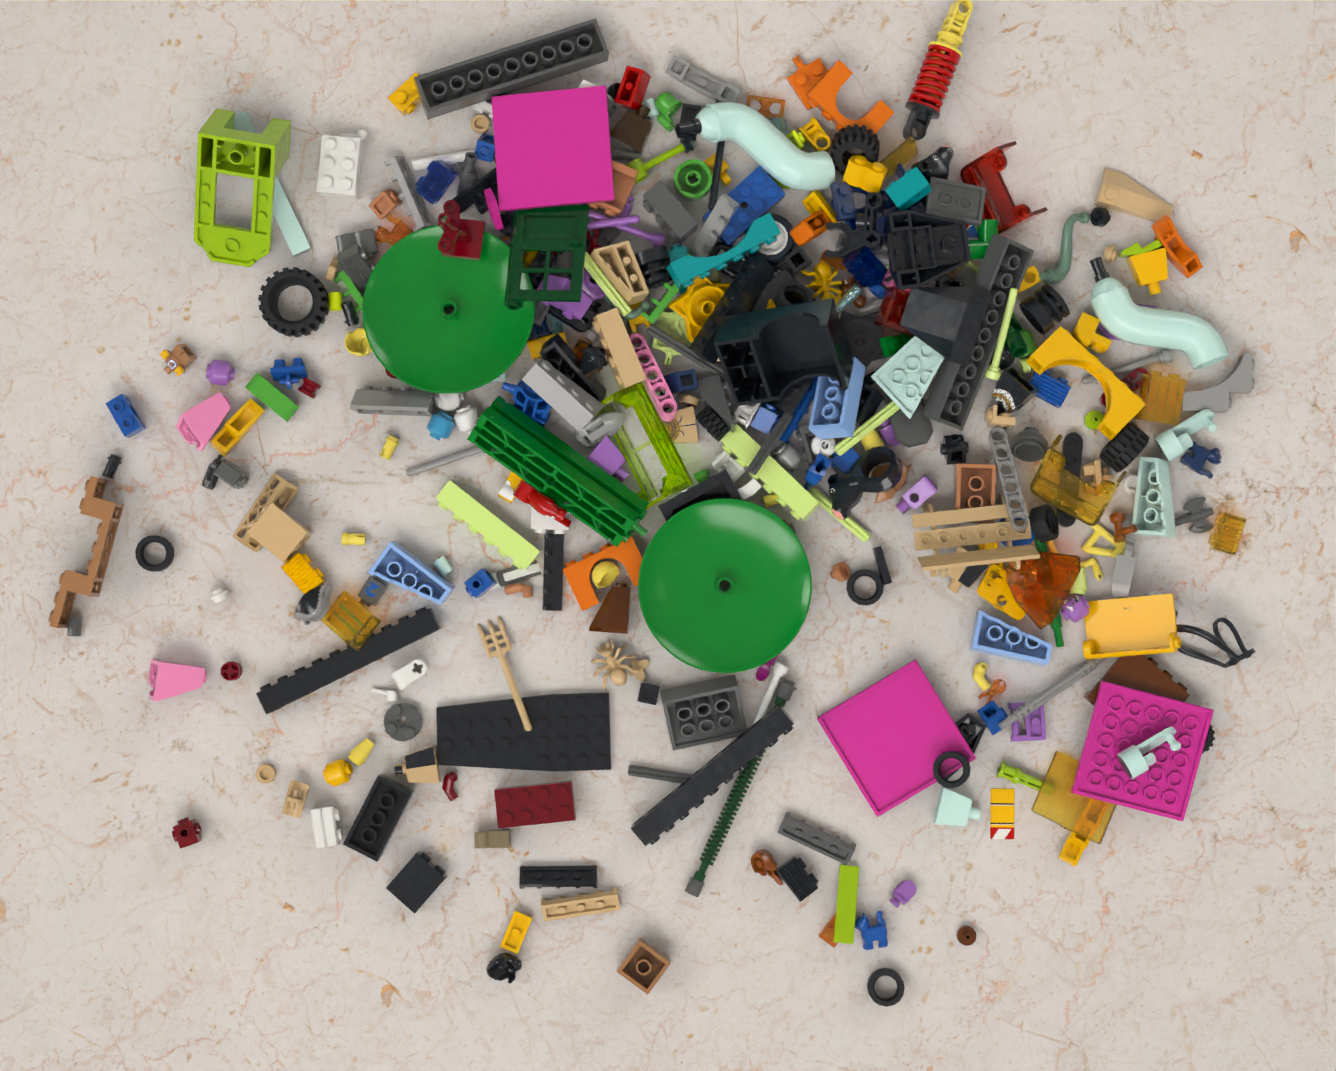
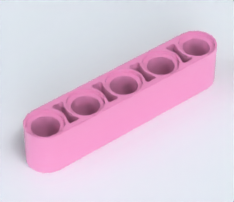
M634 333L629 338L632 344L639 343L641 345L634 347L638 360H648L647 363L640 362L646 376V380L642 382L660 418L666 422L672 421L676 417L677 403L645 338L641 334ZM654 375L656 376V379L651 380L648 378V376ZM661 391L665 395L658 396L656 395V392ZM671 408L673 411L668 413L663 409Z

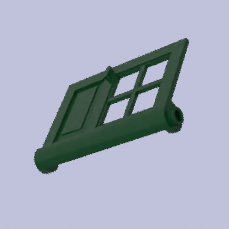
M564 205L514 210L504 305L508 309L518 310L523 307L524 301L581 302L589 205ZM524 251H546L545 268H522ZM551 251L573 252L572 268H549ZM522 273H544L543 290H521ZM549 273H571L570 290H547Z

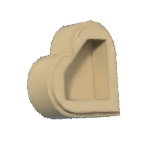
M333 257L325 280L331 282L334 280L339 267L338 257Z

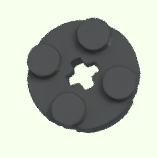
M410 703L393 705L384 716L386 733L397 741L413 739L422 729V716L418 709ZM404 716L406 721H408V725L400 727L398 719H402Z

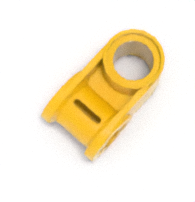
M811 117L810 121L802 128H797L798 132L801 131L806 142L815 152L829 151L831 140L814 117ZM823 140L827 143V146L820 148L817 146V142Z

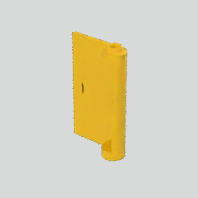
M1173 593L1087 601L1091 608L1088 609L1089 614L1084 617L1087 640L1083 642V655L1086 660L1177 652L1178 648H1181V639L1177 633Z

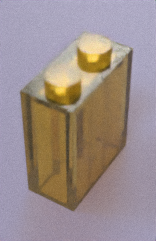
M1150 370V374L1143 373L1139 396L1146 405L1135 416V419L1178 425L1186 380L1180 379V375L1170 373L1168 377L1161 376L1162 372Z
M345 590L337 597V600L321 619L338 637L357 651L382 621L355 596Z

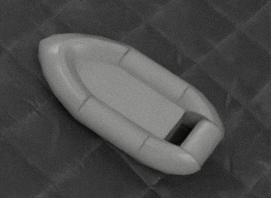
M611 411L598 415L580 432L577 431V441L583 448L598 446L606 436L610 438L618 432L624 423L625 414L620 411Z

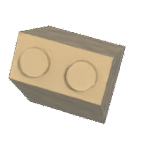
M275 503L265 505L260 512L262 515L258 520L254 519L248 526L250 530L247 532L285 563L301 549L313 534Z

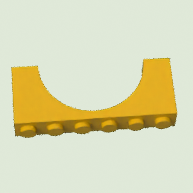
M1061 326L1026 361L1039 375L1052 367L1060 365L1076 366L1092 374L1102 386L1106 397L1105 415L1097 429L1110 441L1146 405L1139 395L1134 394L1126 383L1120 381L1112 370L1100 363L1096 356L1088 352L1082 343L1075 340L1071 333Z

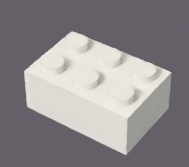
M322 135L316 191L320 196L358 199L363 142L360 138Z

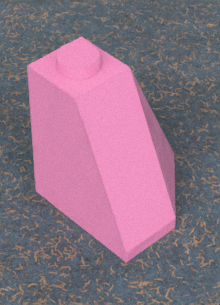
M221 392L215 394L181 414L176 425L177 429L189 444L195 443L197 445L196 448L199 451H203L231 408L230 401Z
M151 659L148 680L153 691L149 692V699L160 701L201 688L207 679L205 668Z

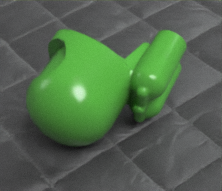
M663 92L655 100V106L662 114L657 115V121L667 131L672 132L675 126L671 117L683 106V102L677 100L672 93Z

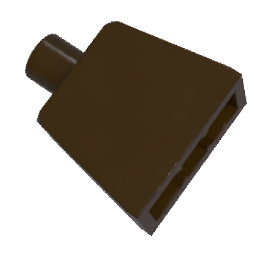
M641 104L636 114L627 110L610 131V135L638 152L643 153L653 123L646 120L651 109Z

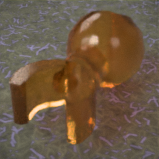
M1002 679L994 680L991 684V689L987 693H981L979 699L990 695L985 705L991 702L992 697L996 694H1002L1006 690L1005 681Z

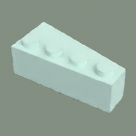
M1140 457L1132 525L1135 524L1137 526V532L1132 534L1176 538L1169 465L1166 460Z

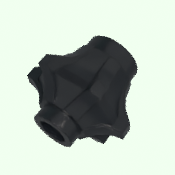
M590 343L588 348H583V356L579 360L580 367L585 372H590L594 369L602 370L603 366L608 365L605 358L607 355L606 350L602 346L595 347L593 343Z

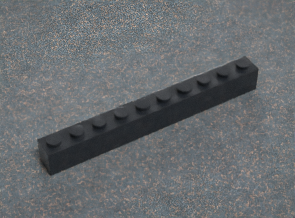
M423 607L415 611L416 615L411 618L408 615L398 619V624L394 626L388 624L380 628L382 632L376 635L372 632L364 636V641L357 643V641L349 643L344 651L335 650L329 653V658L325 660L319 658L311 662L313 666L307 669L303 666L295 670V675L291 677L285 675L278 678V683L272 686L268 683L260 687L261 691L256 693L265 713L270 714L440 630L441 627L432 609Z
M777 704L633 823L631 830L645 846L649 843L651 845L656 843L660 839L659 835L662 832H669L675 826L674 823L678 819L682 821L690 814L688 812L693 807L698 808L704 803L703 799L707 795H714L719 790L718 786L723 782L725 784L730 782L734 778L733 774L736 771H743L749 765L747 762L752 758L756 760L764 753L762 751L764 748L775 745L779 741L777 738L781 734H788L793 729L794 720L780 704Z

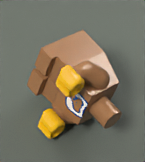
M178 344L172 351L164 349L160 353V356H163L162 359L167 363L164 371L167 374L174 371V373H177V376L185 373L186 367L190 366L197 359L186 344Z

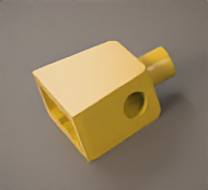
M1165 248L1130 256L1126 259L1138 287L1148 285L1150 296L1162 293L1159 282L1168 279Z

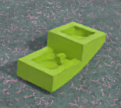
M1159 239L1143 248L1137 242L1121 251L1118 256L1119 258H1129L1130 256L1154 251L1162 245Z

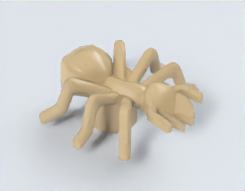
M610 640L611 645L606 642V648L601 644L600 650L602 652L599 651L598 647L595 648L599 655L607 657L606 660L600 658L591 660V663L600 662L607 664L598 667L593 674V677H596L600 671L607 669L603 676V690L606 688L609 674L610 680L616 686L621 687L627 682L625 669L637 674L639 673V670L621 664L624 659L636 658L635 654L623 655L617 660L620 651L624 650L627 644L618 647L615 656L612 655L615 647L613 640Z

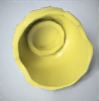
M357 328L355 331L347 333L344 343L345 348L351 354L364 357L373 351L367 340L364 328Z
M610 561L600 562L592 571L593 583L598 588L610 586L616 580L617 575H620V568Z

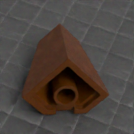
M616 583V586H611L589 627V631L628 634L631 588L627 587V583Z

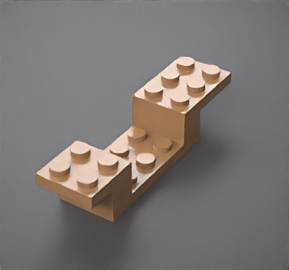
M90 476V479L85 483L84 490L86 494L85 498H82L80 502V514L103 520L97 527V534L99 535L97 542L95 541L92 546L93 557L92 560H89L86 569L88 574L65 570L59 578L61 586L59 592H56L54 597V603H56L54 611L52 610L49 615L51 627L67 628L76 593L89 597H99L124 507V504L102 499L107 480Z

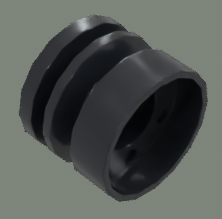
M657 246L634 254L648 289L661 287L665 282L668 283L673 280L667 270L668 265H663L664 262L670 259L666 246Z
M1046 283L1041 286V290L1035 291L1037 300L1029 296L1019 304L1025 318L1042 335H1045L1055 327L1052 318L1060 323L1063 320L1062 317L1066 318L1070 315V310L1064 299Z

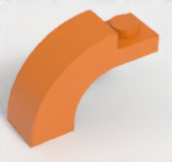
M1163 216L1151 226L1155 234V241L1159 239L1162 245L1160 249H1166L1168 260L1186 278L1191 277L1203 267L1197 254L1181 239L1169 216Z

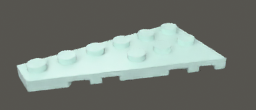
M914 336L871 377L905 415L911 419L945 357Z

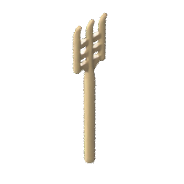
M498 616L497 621L500 631L495 632L490 620H488L487 624L490 635L485 636L480 624H478L479 635L488 658L491 659L493 656L499 658L523 726L526 731H531V722L505 658L506 652L511 651L512 646L504 625ZM502 635L503 639L498 640L497 636ZM493 639V643L488 644L487 640ZM505 643L506 647L501 648L500 644ZM496 647V651L491 652L490 648Z

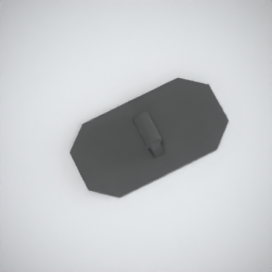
M885 393L884 403L886 406L892 399ZM923 398L911 419L901 409L889 417L896 440L908 448L927 444L933 433L930 419L921 415L925 406Z

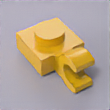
M716 153L703 161L709 167L712 176ZM723 159L720 180L726 187L731 184V179L725 172L729 169V166Z

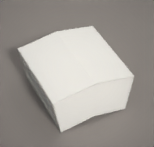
M753 478L747 485L737 489L744 501L752 497L762 486Z

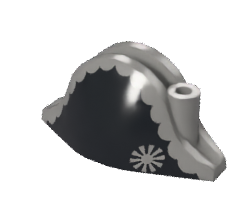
M325 582L305 593L299 600L294 618L298 621L303 620L305 625L321 620L329 609L332 585Z

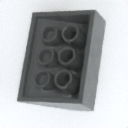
M735 674L660 690L673 750L738 737L747 730Z

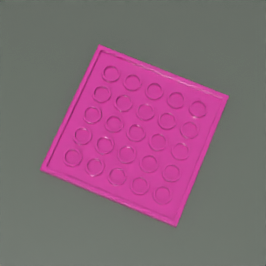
M1101 680L1071 792L1183 822L1214 710ZM1168 727H1174L1176 734L1173 737L1181 744L1180 749L1172 751L1167 741L1142 755L1144 757L1151 752L1155 755L1156 761L1148 767L1149 770L1134 779L1129 778L1122 769L1117 759V754L1132 745L1137 746Z

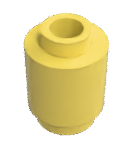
M876 429L860 440L866 451L874 447L884 446Z

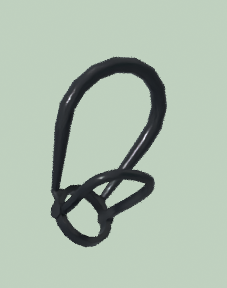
M1221 617L1214 621V635L1198 627L1177 624V632L1194 634L1208 640L1225 651L1230 660L1224 664L1181 644V648H1178V651L1192 658L1227 668L1236 665L1245 658L1251 657L1256 652L1254 648L1250 650L1245 648L1235 626L1226 618ZM1219 622L1225 623L1230 628L1243 654L1238 656L1226 645L1218 631Z

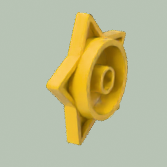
M699 277L694 280L695 283L689 286L685 293L668 304L669 308L684 318L688 341H694V338L698 335L731 283H712L707 278L701 280Z

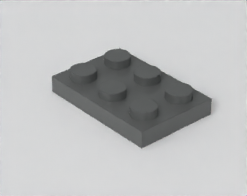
M936 177L929 178L928 183L933 190L926 196L924 214L963 221L974 226L982 224L986 195L985 187Z

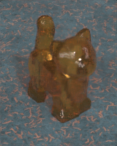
M389 213L386 216L387 220L394 223L395 226L391 232L384 227L377 226L376 241L380 244L389 243L393 246L414 231L410 230L402 220L393 217Z

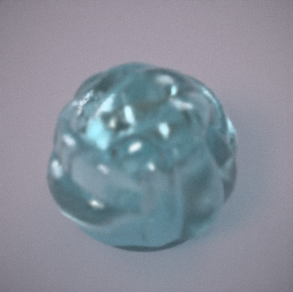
M771 117L769 119L782 133L786 132L788 127L786 119L780 117Z

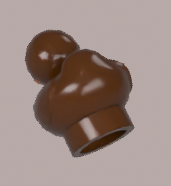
M855 277L843 280L840 289L842 291L841 297L845 300L854 297V306L857 308L864 307L867 297L861 295L863 292L862 284L857 282Z

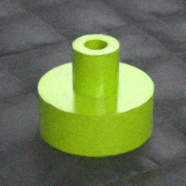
M1090 411L1084 417V424L1090 430H1097L1104 416L1099 411Z

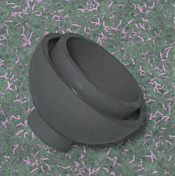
M1026 427L1024 431L1019 432L1013 437L1010 449L1016 458L1025 462H1035L1047 456L1049 445L1046 438L1039 433L1037 428Z

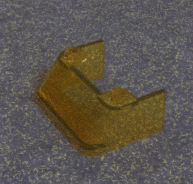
M1059 434L1048 448L1030 484V490L1035 496L1089 526H1094L1102 518L1127 472L1124 470L1116 483L1110 480H1103L1097 487L1063 469L1066 464V458L1062 453L1056 451L1062 435Z

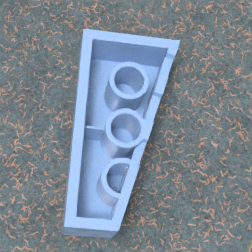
M981 610L976 613L969 650L1040 666L1049 664L1051 644L1027 634L1014 626H1010Z

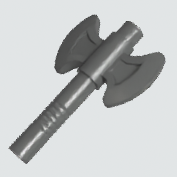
M1200 496L1189 500L1183 506V509L1190 510L1191 513L1174 519L1175 527L1193 522V525L1189 528V531L1193 533H1205L1211 530L1214 526L1207 523L1205 518L1214 515L1212 507L1202 509L1206 497Z

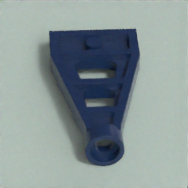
M833 182L830 185L837 222L856 220L857 213H865V207L860 209L855 207L853 193H862L867 197L870 194L869 192L860 187L849 185L846 182ZM882 187L879 194L883 195L886 202L885 209L894 207L895 204L885 191L887 188Z

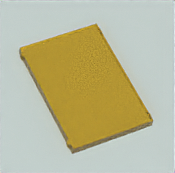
M913 136L879 162L888 169L885 180L919 154Z

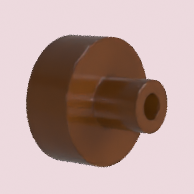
M964 925L957 930L956 937L962 945L968 946L975 942L976 932L972 927Z

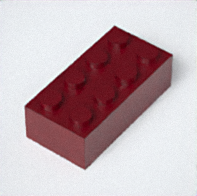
M572 780L503 787L494 790L498 829L576 820Z

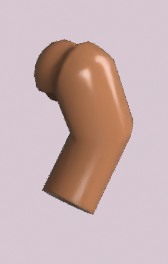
M515 583L504 587L506 595L523 592L524 598L533 596V588L530 585Z

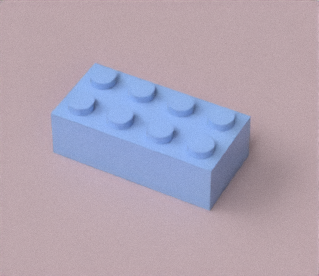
M852 357L854 363L848 389L840 390L839 382L833 378L818 376L808 429L819 439L853 437L866 368L856 357Z

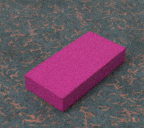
M491 188L484 190V195L491 221L495 229H503L496 198Z

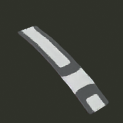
M534 560L527 570L524 567L520 570L515 566L491 574L497 584L490 590L541 575L537 560Z

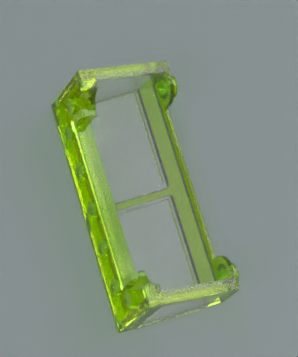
M642 381L617 391L601 401L605 406L596 417L611 411H620L625 414L624 423L614 437L641 488L637 495L649 503L646 509L657 505L694 484Z

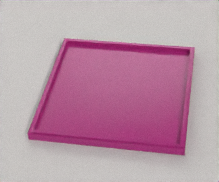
M606 85L491 97L499 211L615 201Z
M916 659L817 717L818 722L877 817L936 783L933 765L937 757L942 753L948 751L959 752L967 758L969 763L976 759V756ZM948 758L942 762L940 772L943 778L963 766L959 760Z

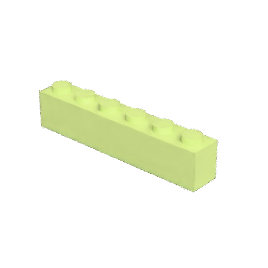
M736 424L734 426L735 432L729 431L721 439L722 449L729 455L731 453L737 457L735 461L742 468L745 466L748 468L761 447ZM770 455L756 475L749 473L756 481L760 479L764 483L762 487L769 494L773 492L778 497L776 500L783 507L787 505L792 510L790 514L797 521L801 519L805 522L820 506L819 502Z
M451 480L447 482L436 496V499L439 500L437 504L445 511L449 508L454 512L452 516L459 522L464 520L468 523L467 528L474 534L478 532L482 534L484 542L490 546L496 545L499 548L497 552L505 558L510 556L514 560L512 564L520 570L523 567L527 570L541 553L540 550Z

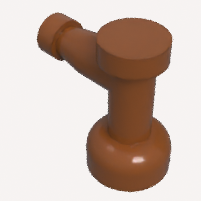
M1124 513L1109 515L1110 522L1114 524L1115 529L1114 542H1124L1125 535L1137 532L1135 524L1122 528V523L1125 521Z

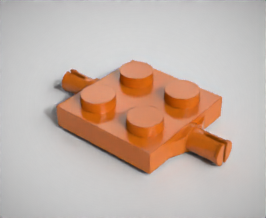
M798 55L792 59L798 70L787 77V81L808 111L813 107L807 102L808 98L805 95L825 74L827 69L820 58L804 65Z

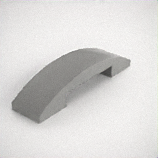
M675 55L665 73L680 83L719 103H735L741 92L740 89L725 81L724 83Z

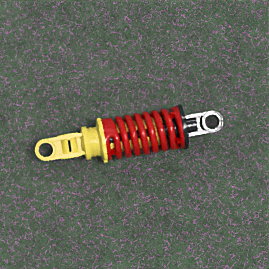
M957 0L950 5L948 14L942 24V29L937 33V40L930 41L928 44V52L925 54L920 73L917 75V80L914 83L915 86L912 88V93L905 104V107L911 112L903 129V137L909 142L923 139L930 120L939 119L940 107L943 106L942 100L946 98L945 93L948 92V86L951 85L950 80L953 79V73L956 72L955 66L959 64L962 58V52L958 48L962 45V35L966 30L968 19L973 10V4L970 0ZM959 4L963 6V13L959 10ZM913 128L917 131L916 137L912 134Z

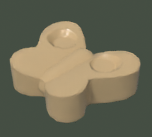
M632 659L631 667L639 670V673L628 670V674L635 675L639 681H643L645 679L644 669L649 665V661L647 659L640 661Z

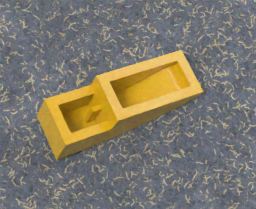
M250 398L224 424V428L211 440V446L226 457L255 425L265 410Z

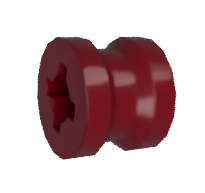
M304 377V383L298 388V391L315 399V393L321 388V385Z
M226 662L221 667V676L227 681L237 680L242 675V667L237 662Z

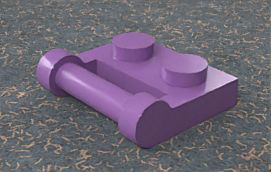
M1026 702L1008 703L1011 715L1015 709ZM1044 704L1024 717L1025 735H1020L1018 720L1012 723L1011 742L1046 740Z

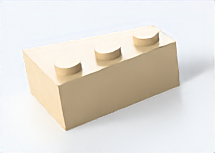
M629 240L593 250L590 255L628 305L642 302L646 298L649 290Z

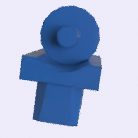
M302 358L292 359V366L287 367L285 360L277 359L274 361L273 368H270L273 380L279 381L280 385L287 384V389H292L294 383H299V379L308 378V372Z

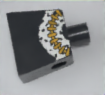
M1014 367L1005 369L1002 372L992 392V397L998 402V415L999 413H1005L1006 410L1009 413L1019 411L1039 392Z

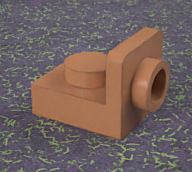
M387 189L382 191L368 206L382 220L403 202L399 199V194L396 191Z

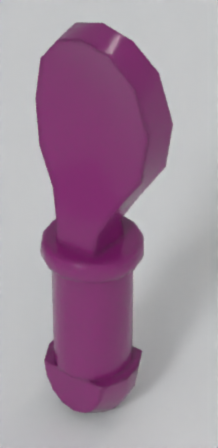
M779 654L757 670L756 679L761 682L768 678L770 666L774 665Z

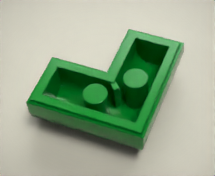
M982 220V224L978 226V240H968L971 260H983L993 234L998 235V220Z

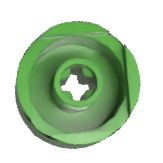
M690 159L677 167L674 174V187L680 197L688 201H699L706 197L711 190L712 173L706 163L698 159ZM696 177L697 182L691 184L689 179Z

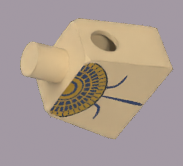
M693 406L678 410L676 417L672 421H664L665 424L653 425L655 437L666 435L667 443H699Z

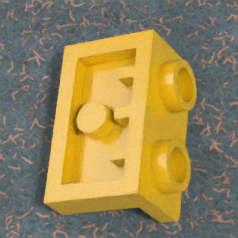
M416 72L388 97V100L403 116L411 114L420 102L414 82V77L419 76Z

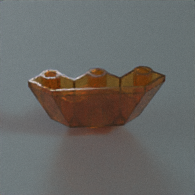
M1041 551L1039 552L1040 558L1020 560V569L1016 570L1012 562L1006 566V581L1015 601L1041 630L1054 621L1081 569L1079 556Z

